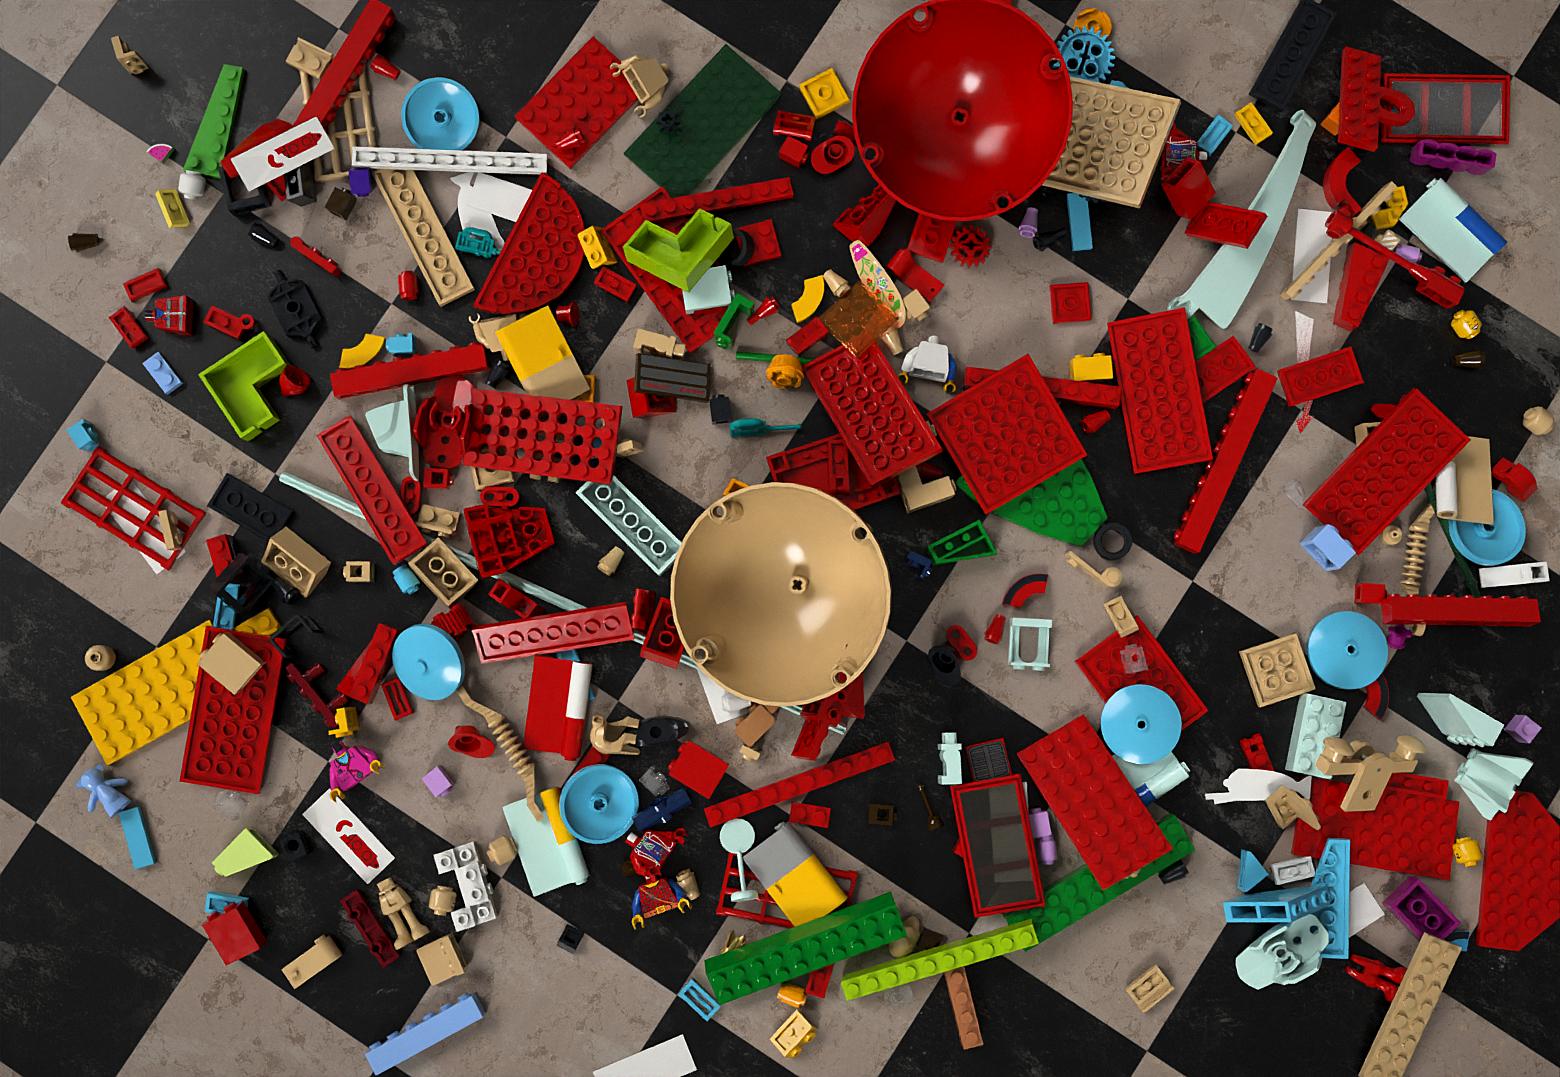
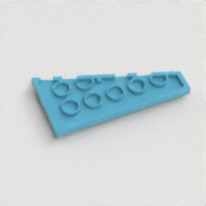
M1346 838L1327 839L1310 885H1327L1328 891L1331 894V905L1311 913L1318 918L1328 932L1329 943L1321 952L1322 958L1348 959L1350 840ZM1315 925L1311 926L1310 932L1317 931L1318 927ZM1298 936L1293 938V941L1296 943L1301 940Z

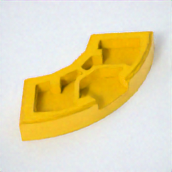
M823 275L804 280L805 289L803 295L798 301L791 304L797 323L809 318L820 305L824 293Z
M365 334L363 341L358 346L351 349H343L339 368L355 369L357 365L369 363L379 355L384 347L386 338Z

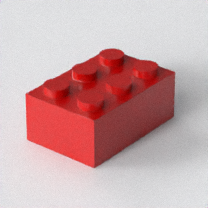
M661 597L642 645L640 657L677 670L685 647L681 642L674 623L671 600Z

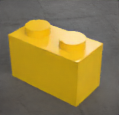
M1105 353L1093 354V357H1086L1085 354L1075 355L1069 361L1071 380L1098 383L1109 382L1113 379L1111 355L1105 356Z

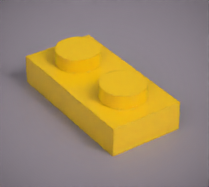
M1252 102L1234 114L1255 146L1273 134Z

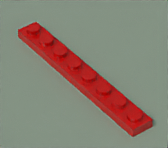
M790 177L642 203L640 204L643 223L645 220L656 223L693 216L699 208L711 213L793 198L794 194Z

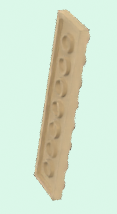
M375 169L371 171L439 306L442 307L474 291L475 289L415 171L399 169Z
M1424 932L1358 1074L1359 1077L1403 1076L1462 947Z

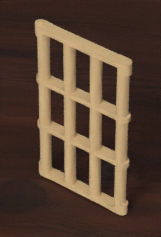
M299 70L304 97L302 102L303 106H305L311 96L309 78L307 73ZM365 70L363 74L358 76L360 91L348 92L343 105L347 131L336 132L334 121L327 127V136L335 148L331 150L334 174H322L319 156L313 159L315 183L349 177V171L341 172L337 145L338 138L348 137L351 161L352 147H357V135L367 134L368 146L376 147L374 134L376 130L373 127L369 101L370 91L367 87ZM350 99H362L366 128L354 129Z

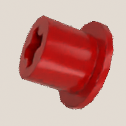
M571 302L570 306H558L556 317L559 323H570L572 327L578 325L580 314L576 302Z

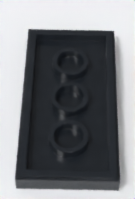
M226 473L207 504V507L268 542L272 536L287 526L295 512L229 473Z

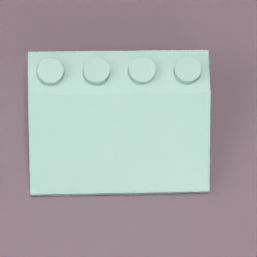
M1418 693L1417 695L1440 731L1448 736L1447 740L1458 745L1461 743L1463 745H1478L1480 747H1484V745L1493 746L1504 724L1452 694Z

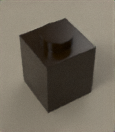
M335 187L325 208L330 213L347 220L357 200L348 189L342 188L340 190Z

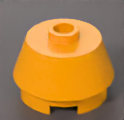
M788 354L774 356L766 370V380H770L772 382L771 386L779 389H786L787 386L798 388L804 378L800 360Z

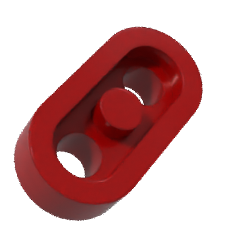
M408 476L401 482L400 498L410 515H415L421 507L422 483L420 480L414 481L411 476ZM414 483L415 488L410 490V484ZM413 502L414 507L409 509L408 504Z
M486 487L481 491L480 499L484 505H489V507H514L520 501V494L512 487ZM489 494H494V499L489 501ZM509 494H513L514 496L513 500L511 501L507 500V496Z
M959 625L949 627L946 631V639L950 645L958 650L960 658L965 661L974 659L977 655V647L966 631ZM954 631L958 632L959 637L957 639H954L952 637V633ZM965 647H968L970 649V653L968 655L964 654L963 652Z

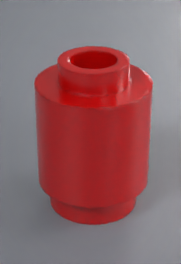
M402 271L401 275L397 276L399 295H401L402 300L417 299V294H419L417 275L413 274V271Z

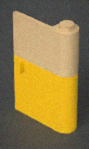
M548 305L494 331L527 395L571 400L590 390ZM547 411L542 413L543 417L549 415Z

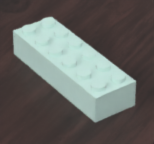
M614 475L612 485L586 482L576 492L659 576L675 562L681 542Z

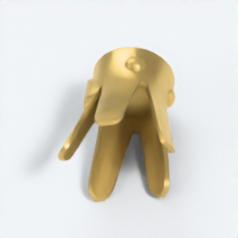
M733 930L729 931L726 943L720 952L725 953L743 946L747 942H743L745 937H736L733 940L735 932Z

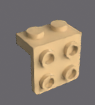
M1282 785L1265 799L1277 825L1282 829L1287 827L1297 817L1316 830L1321 828L1318 822L1319 817L1312 810V803L1307 798H1301L1293 789L1289 790Z

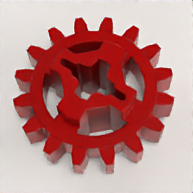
M973 225L970 226L969 230L965 226L962 227V233L957 230L955 233L956 237L952 236L951 238L953 243L949 245L950 249H954L950 253L951 256H956L954 262L960 260V266L962 267L966 263L968 268L972 264L978 267L979 261L985 263L984 257H989L990 253L988 251L992 248L991 245H987L991 239H985L986 231L981 234L980 227L973 230ZM967 236L966 240L959 242L962 237ZM968 244H971L973 250H969ZM982 252L981 255H979L978 257L974 258V255H975L976 253Z

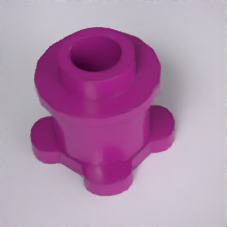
M1396 624V626L1388 628V632L1391 634L1387 636L1386 641L1391 648L1402 649L1406 646V638H1411L1413 633L1407 630L1403 624Z

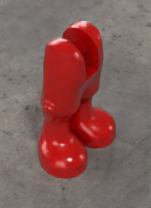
M1352 954L1350 959L1364 967L1362 971H1359L1351 966H1346L1345 972L1365 983L1366 986L1379 988L1384 992L1386 999L1392 1003L1399 988L1397 984H1401L1407 968H1390L1379 960ZM1378 975H1383L1397 984L1379 978Z

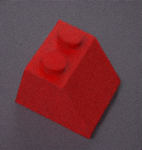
M635 377L626 380L633 418H648L677 412L674 398L634 393Z

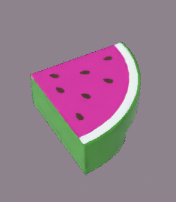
M155 144L148 148L146 152L164 164L175 149L167 144Z

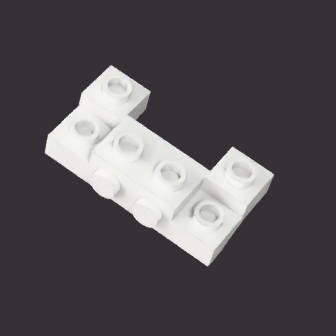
M473 841L434 855L439 874L455 870L466 906L451 912L456 932L496 919L498 915L492 899L493 888L491 883L487 882V868L481 862L476 842Z

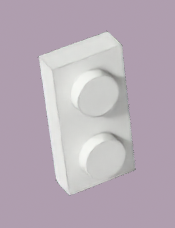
M1304 856L1270 865L1276 885L1313 877L1315 874L1311 856Z

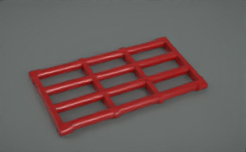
M101 446L96 447L81 473L61 501V504L65 507L72 508L96 523L97 527L104 528L128 543L129 547L136 548L160 563V566L168 571L172 568L179 554L206 515L204 510L199 507L196 508L176 496L170 489H165L139 473L138 469L131 468L107 453V450ZM98 457L128 474L123 484L93 467ZM88 473L118 491L112 501L82 483ZM133 479L138 480L161 495L155 505L128 489ZM77 489L107 507L101 517L72 500ZM123 495L150 511L144 521L117 505ZM166 498L196 517L190 527L178 520L176 527L186 534L182 538L181 549L174 551L169 560L139 542L144 532H147L165 543L163 533L149 524L155 515L159 517L158 511H162L160 507ZM112 511L139 527L134 537L107 522Z
M748 850V851L742 853V857H743L744 855H746V854H747L748 852H750V851ZM729 852L716 915L734 916L757 921L759 924L767 923L786 928L795 927L790 920L764 915L767 903L778 905L766 889L765 894L758 893L759 898L754 899L755 901L763 902L760 914L722 906L725 894L731 895L734 892L741 891V889L727 887L729 875L740 877L739 869L731 867L733 855L737 856V854ZM825 867L831 876L851 880L849 892L843 891L848 897L846 908L850 907L858 872ZM744 870L745 878L759 881L752 871ZM834 909L833 911H831V912L828 913V914L834 913V912L839 911V910Z

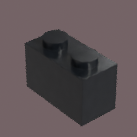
M305 163L284 174L287 201L301 207L317 202L312 165Z

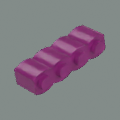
M1425 139L1412 147L1410 161L1416 165L1429 164L1438 169L1449 168L1456 172L1467 171L1473 175H1483L1495 167L1497 154L1488 149L1476 150L1470 146L1458 147L1452 143L1439 144L1434 140Z

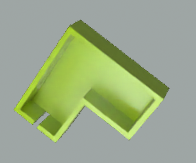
M699 208L677 235L645 220L626 242L623 249L628 262L690 292L734 239L731 223L719 217L714 219L713 214Z
M261 332L198 374L241 439L250 441L262 433L261 428L266 430L280 421L259 388L281 375L282 370L290 364L273 338L266 332Z

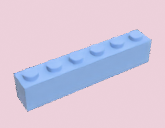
M467 992L458 997V1002L453 1005L449 1002L440 1007V1012L434 1014L432 1011L423 1016V1021L418 1024L414 1021L404 1027L405 1031L401 1033L395 1031L388 1035V1040L381 1043L379 1040L370 1045V1050L365 1056L375 1075L386 1071L483 1018L486 1012L476 993L469 995Z

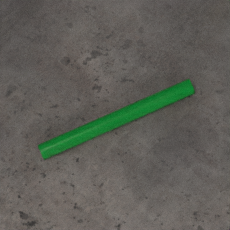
M736 351V359L771 362L773 357L776 356L775 354ZM795 356L802 365L813 360L811 357Z

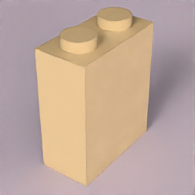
M226 632L223 634L219 633L212 641L214 645L201 653L199 656L201 660L197 664L235 695L246 686L266 662L230 632Z

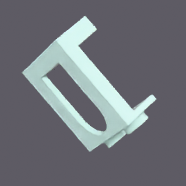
M1010 618L1008 665H1013V669L1025 670V666H1033L1032 670L1044 671V667H1050V664H1048L1049 628H1052V620ZM1020 627L1039 628L1037 658L1031 663L1023 662L1019 657Z

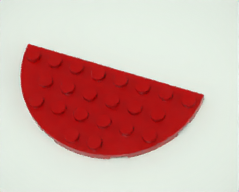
M541 172L473 305L475 308L501 315L523 314L535 311L561 296L577 276L584 257V250L578 238V234L584 231L583 220L572 197L569 196L558 182Z

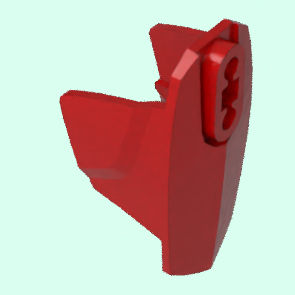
M449 376L439 379L433 396L425 398L419 407L413 431L418 444L423 448L424 460L432 467L453 469L460 465L466 452L471 429V400L474 386L463 377ZM445 438L450 439L449 443L444 444L443 440ZM444 455L446 457V461L440 463V458Z

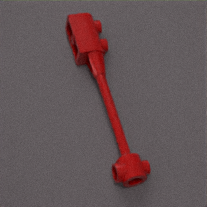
M1346 209L1334 210L1325 222V227L1328 228L1326 234L1329 237L1340 239L1344 235L1350 234L1406 268L1419 281L1416 288L1418 292L1446 309L1459 304L1464 293V287L1459 285L1461 279L1455 276H1450L1449 278L1444 276L1445 270L1441 267L1436 266L1433 269L1406 260L1354 228L1353 219L1349 218L1350 212Z

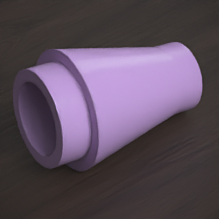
M1027 208L1026 214L1019 226L1020 235L1023 237L1032 238L1038 232V210L1036 208Z

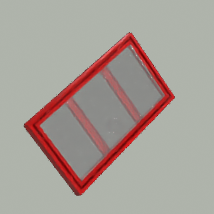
M1384 73L1382 75V87L1404 93L1412 100L1415 106V115L1408 124L1396 127L1381 123L1382 143H1418L1425 139L1434 140L1438 143L1452 144L1509 143L1510 75ZM1382 100L1383 109L1396 114L1399 113L1395 106Z

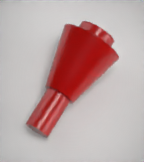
M767 296L756 310V313L746 320L751 326L760 318L763 319L779 312L777 308L780 305L774 297L770 299Z

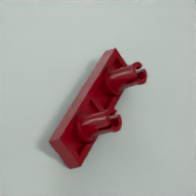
M318 662L304 673L300 672L294 664H289L286 667L288 671L286 676L292 683L297 682L301 688L298 690L305 699L309 697L313 703L310 705L317 714L321 712L324 715V723L330 729L332 727L339 729V725L335 721L336 709H340L348 703V698L343 693H340L329 703L323 701L311 686V682L325 671Z
M359 889L340 901L348 913V919L354 922L367 942L370 953L376 956L382 967H385L401 956Z

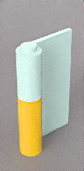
M558 786L534 795V802L544 816L538 822L527 806V798L502 807L534 897L569 883L576 882V885L588 881L587 877L590 876L577 838L568 831L561 819L559 811L561 793Z

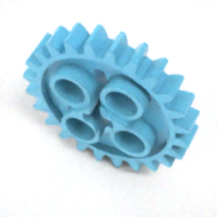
M1086 26L1083 27L1082 31L1076 27L1075 33L1069 30L1068 37L1063 34L1061 37L1063 42H1057L1069 76L1099 82L1100 79L1104 82L1106 80L1104 74L1110 75L1111 72L1107 68L1114 67V64L1110 61L1114 60L1115 56L1110 54L1115 49L1108 47L1112 42H1105L1107 35L1101 37V30L1094 33V27L1090 31H1087ZM1086 42H1089V48L1085 56L1086 61L1084 62L1082 66V72L1079 75L1078 70L1082 61L1081 56L1085 51ZM1073 43H1080L1082 49L1079 51L1075 50L1072 46ZM1091 48H1098L1100 50V55H1093L1091 53ZM1058 61L1053 65V68H1060ZM1074 61L1076 69H1070L1067 66V62ZM1086 66H1092L1095 73L1088 74L1085 70Z

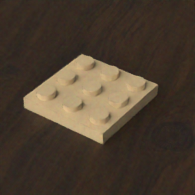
M1296 633L1239 651L1258 707L1316 689Z

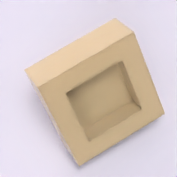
M743 743L739 751L743 753L742 757L749 761L753 759L758 760L761 754L760 750L752 746L749 748L745 743Z

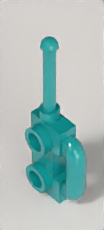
M466 227L462 232L458 233L455 246L457 250L474 253L477 256L482 255L486 258L501 252V250L494 247L495 240L492 239V235L486 230ZM470 235L482 237L483 241L470 238Z
M758 418L738 419L730 423V436L767 435L766 433L770 431L801 430L802 425L798 423L797 425L770 426L766 425V420L762 421Z

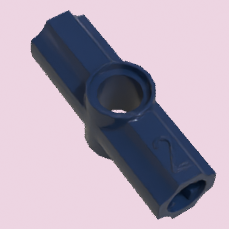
M682 787L667 797H659L653 800L648 808L631 818L641 833L657 823L669 821L675 812L692 802Z

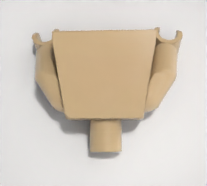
M633 55L621 61V64L612 63L610 65V69L614 67L619 69L618 72L612 74L613 77H618L621 74V70L624 69L622 72L640 103H645L643 106H637L634 109V112L638 108L643 110V114L638 118L645 116L647 109H652L662 100L666 91L664 85L668 83L666 75L670 73V68L667 64L660 65L656 58L648 59L645 56Z
M528 312L518 314V316L517 314L503 315L485 320L477 313L478 319L474 321L470 316L469 321L474 325L473 329L476 339L485 348L490 349L491 352L501 351L503 361L509 359L494 331L527 316Z

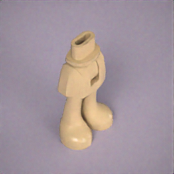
M389 877L377 884L380 890L379 895H382L379 897L382 913L389 916L397 931L398 938L394 943L396 950L430 932L428 927L421 925L409 905L412 899L398 883L394 884L392 878ZM401 910L404 917L406 918L411 929V934L406 928L404 922L402 921L398 911Z

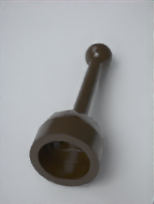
M918 784L917 789L921 792L930 815L927 820L929 831L944 826L942 819L932 812L924 791V784Z

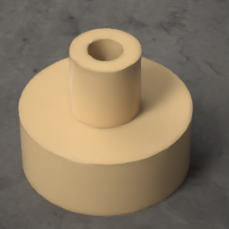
M1394 525L1387 526L1380 533V539L1386 545L1397 544L1402 538L1401 530Z

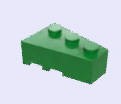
M980 520L925 548L934 565L997 555Z

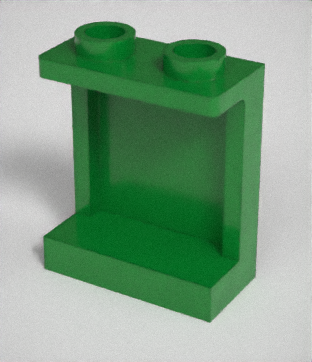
M738 293L713 333L714 339L717 342L716 345L724 350L726 348L730 350L733 348V341L727 334L740 312L749 317L754 313V302Z

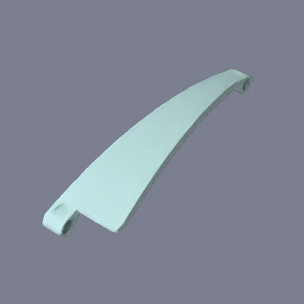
M1299 110L1292 116L1290 123L1294 126V130L1266 181L1248 208L1249 210L1265 212L1268 216L1248 249L1223 244L1194 281L1190 289L1169 303L1168 311L1185 307L1188 320L1199 308L1222 329H1225L1231 323L1267 257L1293 195L1309 140L1316 127V122L1304 110Z

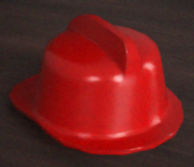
M841 135L834 136L819 144L811 154L813 168L821 174H828L846 165L854 156V144L849 138Z
M470 725L456 726L454 736L448 741V746L451 750L475 758L489 757L495 750L493 742L481 736L479 730Z

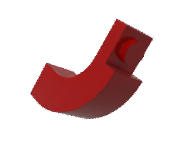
M1347 147L1329 164L1323 179V191L1331 209L1338 205L1340 209L1348 210L1350 212L1349 218H1352L1362 208L1347 191L1346 177L1348 172L1361 160L1350 147Z

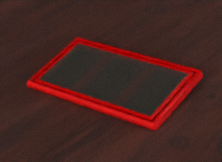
M1016 773L1015 775L950 786L975 918L1045 906L1046 902L1021 774Z

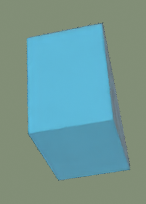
M1241 849L1238 889L1248 892L1269 874L1250 851Z

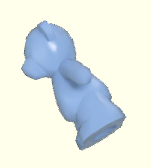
M97 765L95 768L89 769L82 774L81 779L76 782V787H84L92 791L87 806L89 812L95 810L97 800L99 799L110 818H113L131 803L128 797L113 787L124 786L128 780L124 778L105 780L102 773L103 766Z

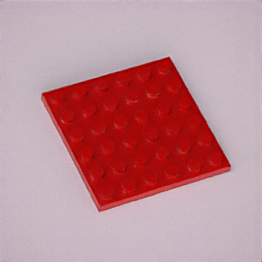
M1029 354L1019 358L926 414L985 515L1087 456L1086 451Z

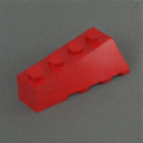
M379 623L373 639L337 686L336 690L363 703L372 704L391 660L394 643L402 633V630Z

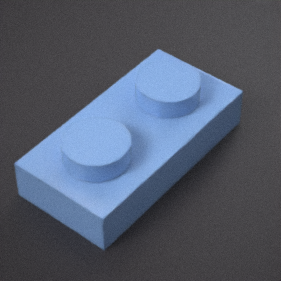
M157 352L143 363L166 394H170L183 384L182 380L160 352Z

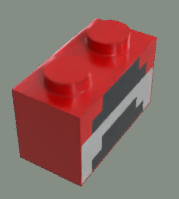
M223 534L206 540L217 577L238 555L233 536Z

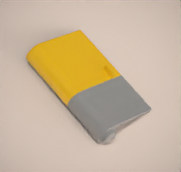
M784 821L780 822L774 827L776 831L773 835L742 857L795 927L827 915L848 898L789 821L787 823Z

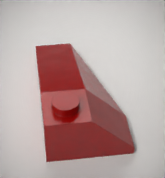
M280 119L263 124L224 157L220 164L230 178L239 176L231 158L294 127L291 123Z
M880 185L873 189L874 193L866 198L862 197L858 200L860 204L853 209L850 207L846 209L833 223V226L852 242L860 240L865 246L872 244L874 239L880 234L896 202V199L890 196Z

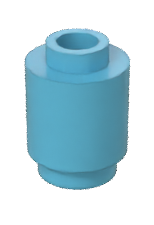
M406 564L393 571L394 579L404 594L408 593L410 595L419 589V580L412 569L408 568Z

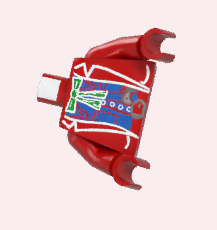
M1173 122L1162 151V166L1160 169L1161 176H1163L1161 177L1162 180H1166L1186 157L1201 163H1206L1207 151H1197V141L1192 140L1190 136L1179 130L1175 122Z
M679 828L676 831L647 830L641 838L631 832L625 842L634 848L630 859L636 873L648 878L650 877L651 881L655 882V876L662 875L660 869L674 850L676 845L674 841L677 840L679 844H683L685 840L682 836H687L686 831L683 828Z

